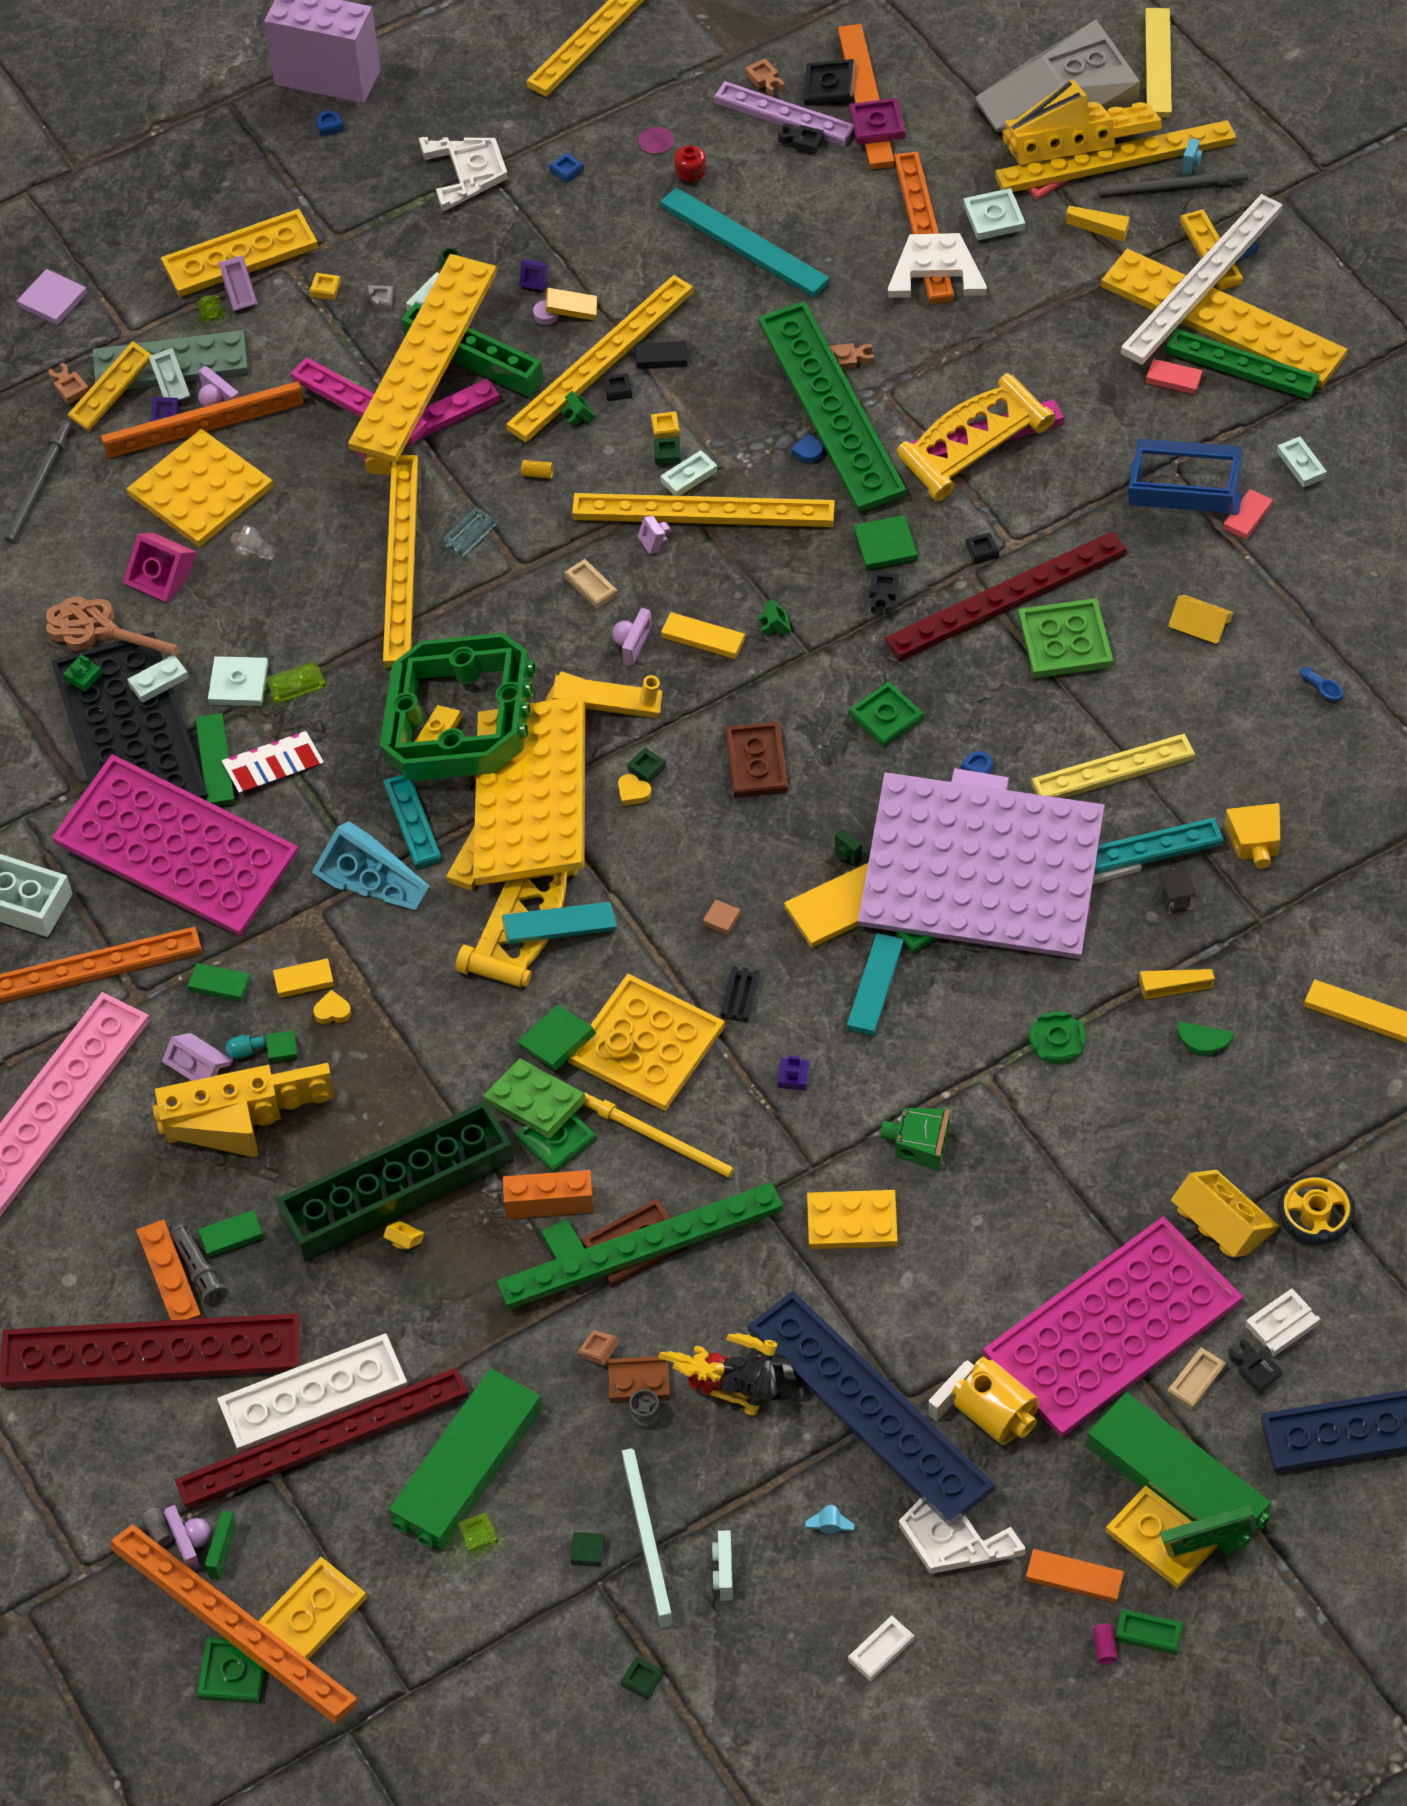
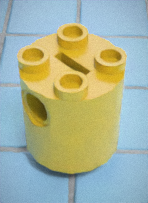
M985 1357L980 1358L973 1366V1372L966 1380H959L952 1390V1393L956 1395L954 1406L1000 1445L1008 1444L1017 1436L1021 1439L1026 1437L1036 1425L1037 1420L1034 1418V1415L1039 1407L1040 1399L995 1361L987 1360Z

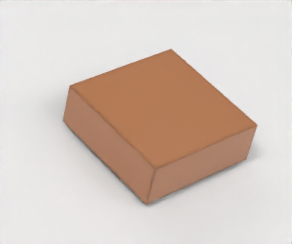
M715 899L703 919V926L728 936L740 917L741 910Z
M593 1330L577 1353L581 1359L604 1366L620 1342L616 1336Z

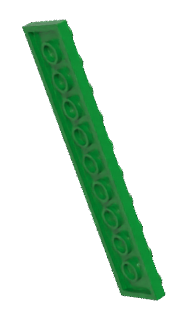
M802 301L758 317L760 328L858 513L906 496V488L806 302Z

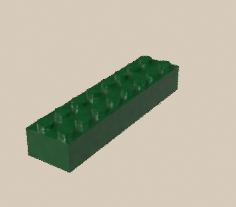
M485 1100L277 1198L276 1203L279 1216L303 1260L306 1261L514 1162L512 1144Z

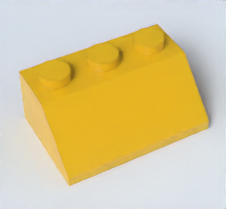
M1218 1170L1189 1173L1171 1199L1178 1206L1177 1210L1181 1215L1192 1219L1199 1225V1231L1219 1243L1220 1250L1230 1257L1248 1255L1279 1228V1225Z

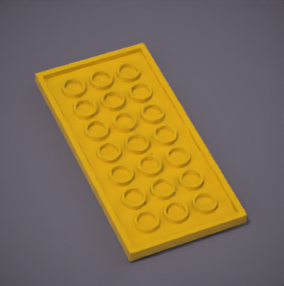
M583 695L530 703L531 717L527 718L529 735L524 740L523 750L495 773L476 775L473 879L476 885L584 869L585 700ZM498 709L478 712L477 736L495 734Z

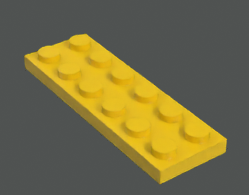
M300 209L163 256L161 261L178 296L182 297L224 282L218 262L243 255L247 271L250 273L317 249L318 243Z

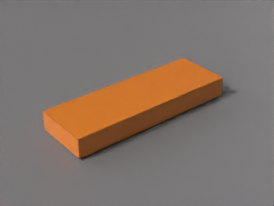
M1033 1549L1026 1581L1117 1604L1124 1571Z

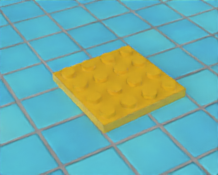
M200 429L127 488V492L131 498L200 548L272 489L274 485L272 479L207 432Z
M627 974L590 1026L594 1028L596 1034L568 1059V1063L666 1112L725 1028V1021ZM621 1030L631 1036L633 1050L628 1056L614 1058L606 1052L605 1040L613 1031Z

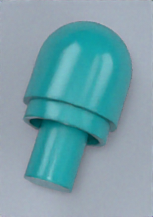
M241 1035L231 1038L226 1043L225 1051L231 1059L239 1060L251 1057V1055L255 1054V1049L266 1047L263 1036L251 1039L250 1035Z

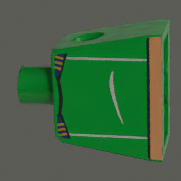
M905 1108L902 1111L900 1124L883 1121L880 1138L896 1141V1157L940 1171L950 1126V1109Z

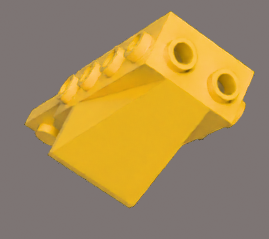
M328 1063L272 1075L269 1065L156 1088L155 1093L158 1105H153L152 1107L159 1134H165L167 1143L183 1141L249 1157H257L259 1154L253 1125H270L276 1120H281L279 1109H295L301 1106V1104L311 1102L323 1103L328 1101L329 1098H334L335 1093ZM234 1089L235 1091L232 1094H228L227 1090ZM199 1095H205V1099L200 1101ZM171 1101H176L177 1103L173 1107L168 1106V1103Z

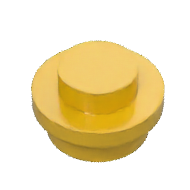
M613 1031L605 1040V1050L611 1057L624 1058L632 1052L633 1040L624 1031Z

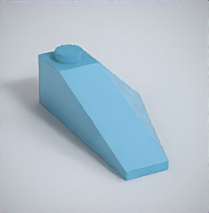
M350 821L337 827L312 873L335 888L348 889L358 892L363 896L383 899L385 902L413 910L418 909L430 888L425 881L376 839Z

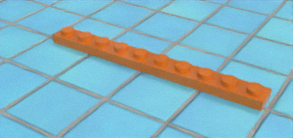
M132 1524L111 1540V1550L334 1724L356 1707L357 1698L136 1526Z

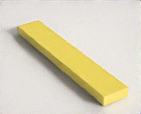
M1146 8V104H1149L1160 118H1171L1170 8Z
M1184 733L1032 778L1031 785L1036 795L1067 798L1195 759V753Z

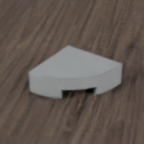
M368 285L371 302L380 309L391 311L394 294L393 286Z

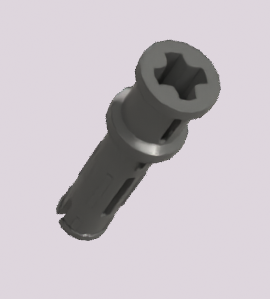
M186 1225L176 1226L170 1232V1236L192 1272L191 1281L193 1285L199 1287L202 1293V1301L206 1305L220 1302L225 1298L228 1291L225 1285L220 1284L217 1279L215 1267L207 1264Z

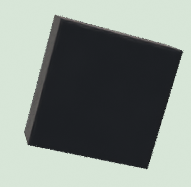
M629 373L603 376L607 401L632 398Z
M990 532L965 539V546L974 564L999 557V549Z

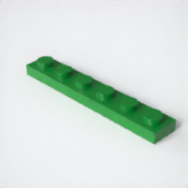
M1179 329L1174 331L1166 346L1167 354L1308 400L1312 397L1320 375Z

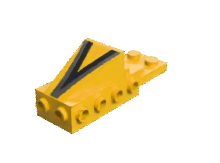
M1069 80L1017 119L1005 121L1006 130L1002 131L1004 144L1007 145L1010 153L1019 165L1113 148L1115 147L1114 138L1162 129V122L1149 104L1143 102L1134 103L1132 107L1127 108L1112 107L1108 111L1100 103H1087V95L1075 80Z

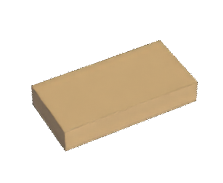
M586 559L564 572L565 579L596 609H599L618 596L617 589Z
M1201 1347L1169 1387L1167 1396L1192 1411L1223 1372L1226 1362Z

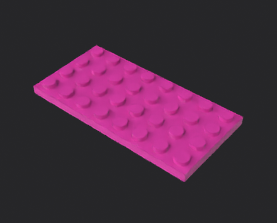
M113 754L52 837L53 843L240 937L299 852L297 845Z
M1163 1216L983 1349V1355L987 1360L995 1361L1040 1399L1037 1413L1063 1438L1243 1302V1296Z

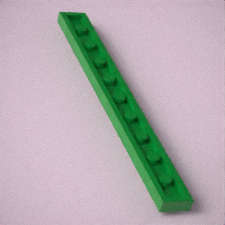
M770 1182L497 1280V1286L507 1310L783 1212V1204L773 1183Z

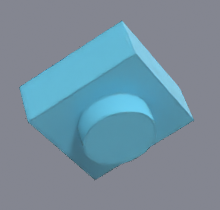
M1190 138L1183 157L1182 173L1192 175L1195 165H1200L1203 151H1199L1200 140Z

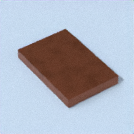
M779 721L725 727L734 798L788 793Z
M656 1198L581 1238L582 1245L586 1249L670 1219L671 1217ZM683 1248L610 1273L604 1277L609 1285L613 1287Z

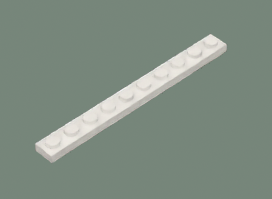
M1261 194L1122 345L1121 354L1143 365L1282 212L1283 204Z

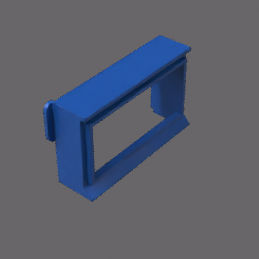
M1138 438L1136 455L1130 473V484L1128 486L1129 505L1230 513L1231 515L1239 514L1242 494L1238 492L1242 470V446ZM1144 453L1233 460L1228 489L1139 482Z

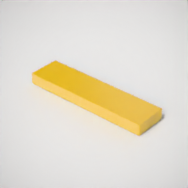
M1204 209L1180 216L1182 227L1202 259L1220 240L1219 235ZM1235 263L1216 283L1218 290L1221 291L1243 284V277Z
M132 341L67 414L68 418L89 432L150 363L149 356L152 354Z
M1314 979L1305 999L1304 1007L1407 1043L1406 1011Z

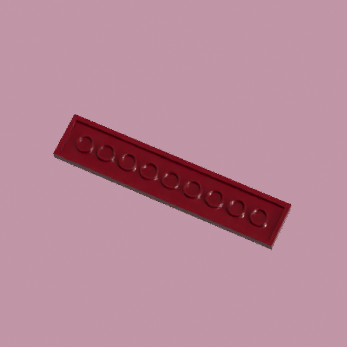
M299 1313L5 1329L2 1332L1 1388L282 1373L300 1366L301 1318Z

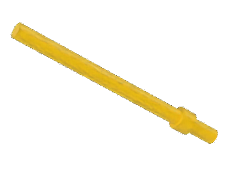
M585 1093L586 1101L583 1105L597 1111L598 1115L604 1119H613L727 1178L732 1176L734 1172L733 1167L617 1109L615 1104L607 1100L601 1101Z

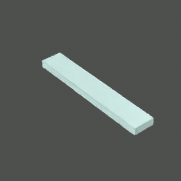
M632 1448L622 1450L624 1469L660 1629L671 1627L670 1605L635 1451Z

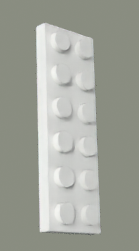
M385 1333L217 1399L237 1451L241 1453L406 1388L408 1384L388 1336Z

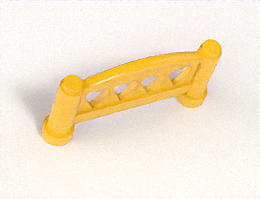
M1009 373L1004 374L998 380L999 388L977 395L948 411L914 445L905 441L898 446L896 450L898 457L928 488V494L935 502L944 500L953 491L955 484L950 479L951 477L1028 425L1036 433H1042L1054 423L1056 415L1049 407H1043L1013 375ZM998 401H1004L1007 404L1008 418L990 413L987 409L995 406ZM983 414L987 418L988 431L970 427L967 423L970 420H975L977 415ZM958 428H964L967 432L968 445L951 441L947 436L954 434ZM937 442H944L948 458L929 454L927 449L935 447Z
M579 870L506 881L477 947L474 948L468 945L461 947L457 956L455 971L466 975L472 972L520 988L522 986L527 987L532 971L527 970V967L540 954L549 939L522 942L524 947L519 949L520 956L511 958L500 946L507 944L502 916L503 914L528 912L520 901L537 897L544 900L539 905L540 910L562 908L566 894L567 877L571 875L576 876ZM542 876H552L554 878L549 883L550 889L546 892L539 891L530 879Z

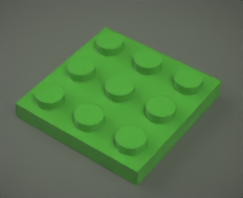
M1097 598L1018 609V618L1033 678L1113 667V658Z

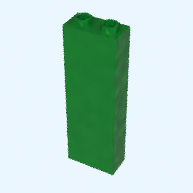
M490 1368L390 1506L389 1514L393 1527L401 1533H411L417 1537L421 1544L428 1548L435 1547L443 1551L543 1410L541 1396Z
M1127 1392L1087 1434L1086 1447L1142 1489L1145 1485L1192 1522L1249 1504L1251 1505L1258 1530H1262L1271 1518V1515H1269L1271 1501ZM1251 1534L1219 1543L1217 1548L1231 1557L1237 1549L1241 1552L1251 1541Z

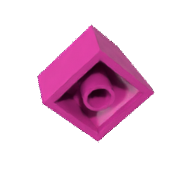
M155 533L138 534L123 583L164 602H169L189 577L197 552Z

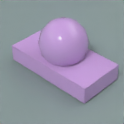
M243 255L218 262L232 310L236 311L258 304Z
M204 366L198 370L202 386L199 390L198 400L203 407L239 398V392L210 368Z
M640 609L634 624L629 621H620L613 627L612 638L616 644L622 646L623 664L634 665L652 628L651 612L648 609Z
M175 1505L166 1508L164 1513L185 1565L193 1571L201 1569L194 1548L203 1547L208 1543L211 1537L210 1525L200 1518L189 1519L183 1525Z

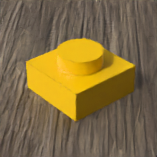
M398 1221L386 1227L383 1237L392 1241V1244L397 1248L410 1249L422 1242L424 1232Z

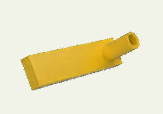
M556 675L552 700L583 695L585 708L659 719L662 690H658L659 679L652 675L645 677L642 688Z

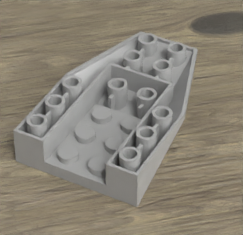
M1096 19L1016 68L977 95L975 101L994 130L1002 132L1006 130L1005 121L1017 119L1069 80H1075L1087 95V103H1100L1106 111L1112 107L1125 108L1138 103L1140 81Z

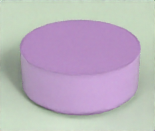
M546 300L540 301L534 306L533 314L537 323L550 325L557 321L558 314L545 312Z

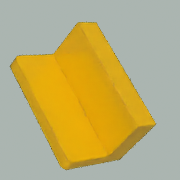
M1180 595L1177 598L1169 627L1217 644L1220 642L1225 624L1231 622L1234 612L1187 595Z

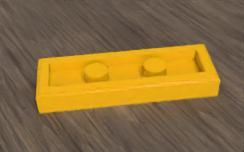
M671 612L661 631V638L736 659L745 641V634Z

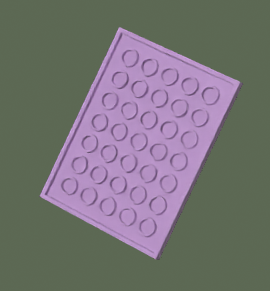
M885 772L858 926L1081 959L1104 804Z

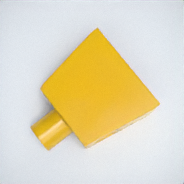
M1279 803L1226 809L1225 829L1238 858L1241 860L1253 859L1255 867L1259 869L1270 866V857L1278 855Z

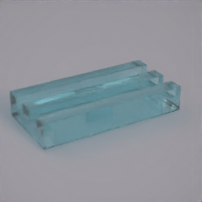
M475 507L442 538V544L445 547L449 545L450 550L453 552L457 550L458 555L463 557L496 525V519ZM478 517H480L473 525H470V524H472ZM465 530V533L454 541Z

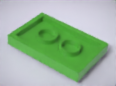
M521 1058L483 1095L488 1105L549 1139L586 1101L585 1093Z

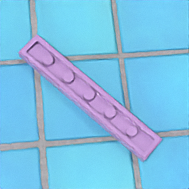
M724 81L714 96L715 104L781 126L783 124H790L794 129L799 130L800 126L804 125L824 130L823 140L843 147L847 145L854 134L851 123Z

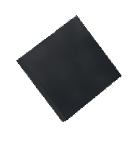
M845 59L807 63L803 98L805 105L852 101L856 67L855 60Z

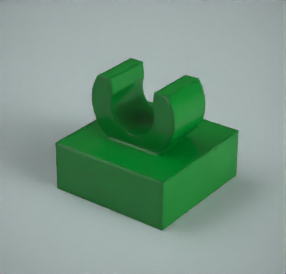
M574 391L565 396L570 405H566L561 412L567 417L573 413L567 420L571 425L576 426L581 419L590 423L596 418L586 400Z
M773 599L764 604L766 612L758 616V620L766 624L760 628L761 631L766 635H770L776 630L782 636L792 632L787 611Z
M80 655L63 673L65 681L85 692L102 675L101 667L95 665L83 655Z

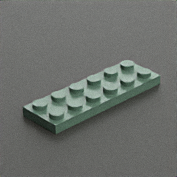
M243 330L136 343L152 355L173 348L185 382L199 381L198 370L204 366L210 368L221 378L248 374ZM129 344L93 349L95 383ZM151 362L126 390L159 386Z

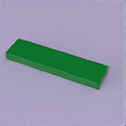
M218 713L196 717L204 784L208 794L206 799L218 807L234 805L235 798L232 779L222 763V760L229 758L223 714Z

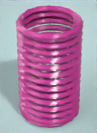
M1098 1624L1093 1628L1097 1662L1103 1665L1112 1664L1118 1660L1114 1627L1111 1624Z

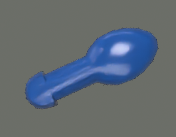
M1310 667L1301 669V678L1316 686L1323 698L1329 701H1340L1343 699L1342 687L1336 681L1331 679L1324 680Z

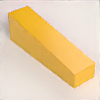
M1068 206L1066 224L1124 242L1129 229L1130 217Z
M1212 969L1140 971L1139 983L1144 1000L1214 988L1215 980Z

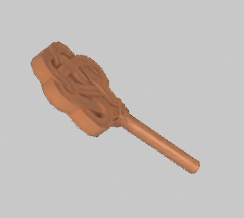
M74 596L61 604L54 605L46 613L48 622L46 629L50 639L56 642H65L67 647L75 652L91 648L96 641L120 639L175 656L179 653L178 645L119 629L113 623L114 610L107 600H86L83 597Z

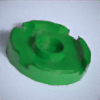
M1058 1011L1045 1013L1030 1028L1029 1044L1032 1052L1040 1060L1049 1064L1062 1065L1072 1062L1082 1054L1085 1048V1028L1079 1020L1077 1021L1075 1018H1072V1015L1069 1013Z

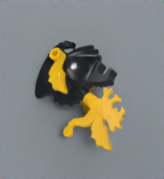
M739 1333L728 1334L726 1340L748 1348H755L759 1352H755L745 1358L741 1356L725 1358L724 1363L714 1362L711 1364L705 1361L708 1359L709 1354L701 1346L694 1347V1351L699 1354L694 1355L693 1358L681 1352L675 1353L672 1351L660 1352L658 1356L659 1359L673 1362L672 1368L688 1377L698 1374V1380L706 1381L708 1376L713 1382H716V1380L720 1381L721 1376H724L721 1385L722 1390L712 1391L710 1395L745 1406L744 1411L749 1415H757L760 1402L786 1400L791 1397L789 1392H779L777 1394L773 1367L782 1368V1382L784 1384L795 1383L796 1380L792 1366L787 1358L775 1353L777 1348L776 1342L765 1340L763 1343L758 1338ZM734 1389H739L742 1393L736 1392Z

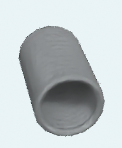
M151 1508L144 1512L141 1519L151 1538L162 1547L168 1545L174 1536L160 1509Z

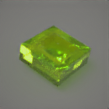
M487 1512L458 1523L469 1554L498 1543Z

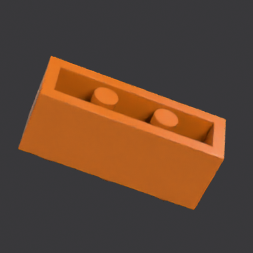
M590 1170L503 1177L506 1219L594 1213Z

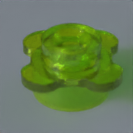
M204 296L197 302L196 306L200 310L201 314L199 317L201 321L207 322L210 318H220L224 314L223 309L220 308L219 303L221 299L219 296Z

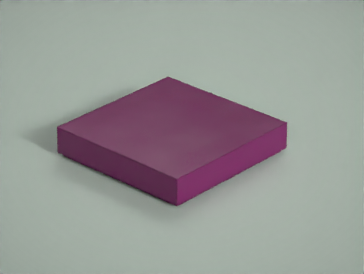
M897 98L849 104V112L857 145L905 139V129Z

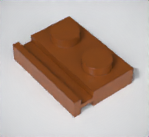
M658 1356L608 1359L610 1403L629 1402L632 1394L641 1389L653 1391L658 1396L659 1401L670 1400L668 1361L659 1359Z

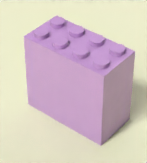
M275 0L264 20L274 85L365 103L381 71L372 6L343 0Z

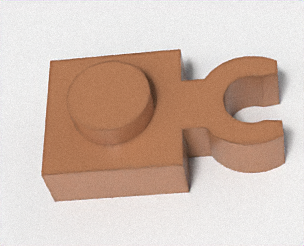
M766 58L745 68V75L758 89L765 86L768 96H774L773 88H778L781 92L784 91V81L779 78V72Z
M854 343L829 346L842 371L857 369V363L863 365L874 364L871 344H864L856 349L854 348Z
M61 363L62 372L55 373L50 369L49 375L51 381L54 382L55 390L69 405L82 398L89 391V388L76 371L69 374L67 365Z

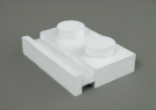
M1291 1288L1247 1319L1245 1326L1264 1347H1268L1273 1356H1276L1320 1324V1318L1311 1312L1312 1309Z

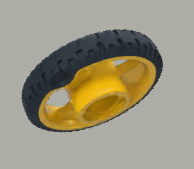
M1311 1174L1296 1178V1180L1290 1182L1283 1189L1278 1201V1216L1282 1226L1292 1237L1297 1240L1300 1239L1301 1242L1307 1244L1309 1242L1311 1244L1323 1245L1328 1244V1242L1337 1241V1239H1340L1349 1231L1355 1216V1204L1350 1192L1335 1179L1332 1180L1331 1177H1323L1317 1174L1313 1176ZM1310 1187L1327 1190V1192L1319 1189L1310 1190L1303 1198L1297 1194L1298 1191ZM1342 1204L1344 1206L1343 1220L1338 1226L1331 1228L1328 1223L1332 1206ZM1311 1208H1319L1322 1211H1314ZM1289 1211H1300L1302 1223L1313 1230L1309 1231L1297 1225L1291 1218Z

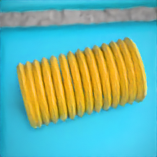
M523 460L521 475L522 477L551 479L553 463Z

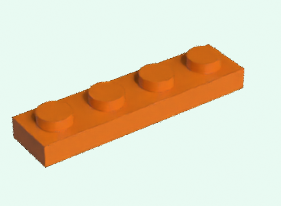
M165 1220L136 1229L170 1320L201 1319L200 1311Z

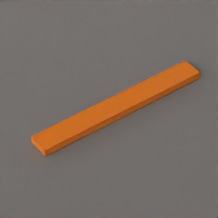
M862 24L838 27V36L844 60L854 59L856 64L853 89L854 103L880 100ZM890 141L864 144L870 170L894 167V157Z
M918 151L895 154L894 163L912 234H939ZM923 277L929 305L954 301L950 277Z
M299 381L101 435L106 457L108 459L192 436L200 429L206 432L303 405L302 389Z
M196 926L0 974V1003L200 955L202 950Z

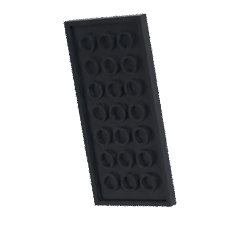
M154 632L143 634L144 636L156 639ZM122 640L51 660L89 785L113 754L207 801L208 794L173 688L171 687L142 703L128 683V679L161 662L163 660L161 651ZM80 655L90 659L92 663L101 667L102 675L86 692L65 681L63 673Z

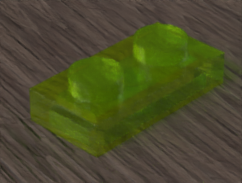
M316 661L265 677L275 703L326 687L325 680Z

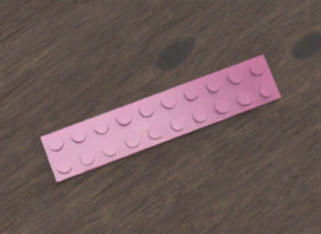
M102 992L1 1121L0 1216L150 1022L148 1014Z

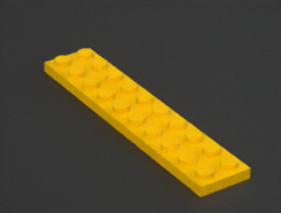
M1126 249L1102 278L1101 287L1155 311L1187 275L1130 249ZM1212 288L1181 322V324L1228 346L1320 375L1317 385L1320 388L1325 385L1347 356V348L1215 288Z
M453 254L449 255L348 442L350 450L397 463L497 274L496 266Z

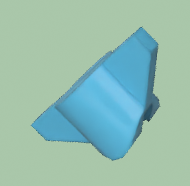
M827 1505L818 1514L806 1520L805 1528L819 1529L827 1534L839 1531L854 1532V1523L842 1516L836 1506Z

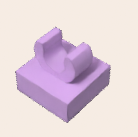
M654 516L644 517L638 538L649 554L658 553L661 544L668 540L665 533L671 532V528L666 522L658 524Z

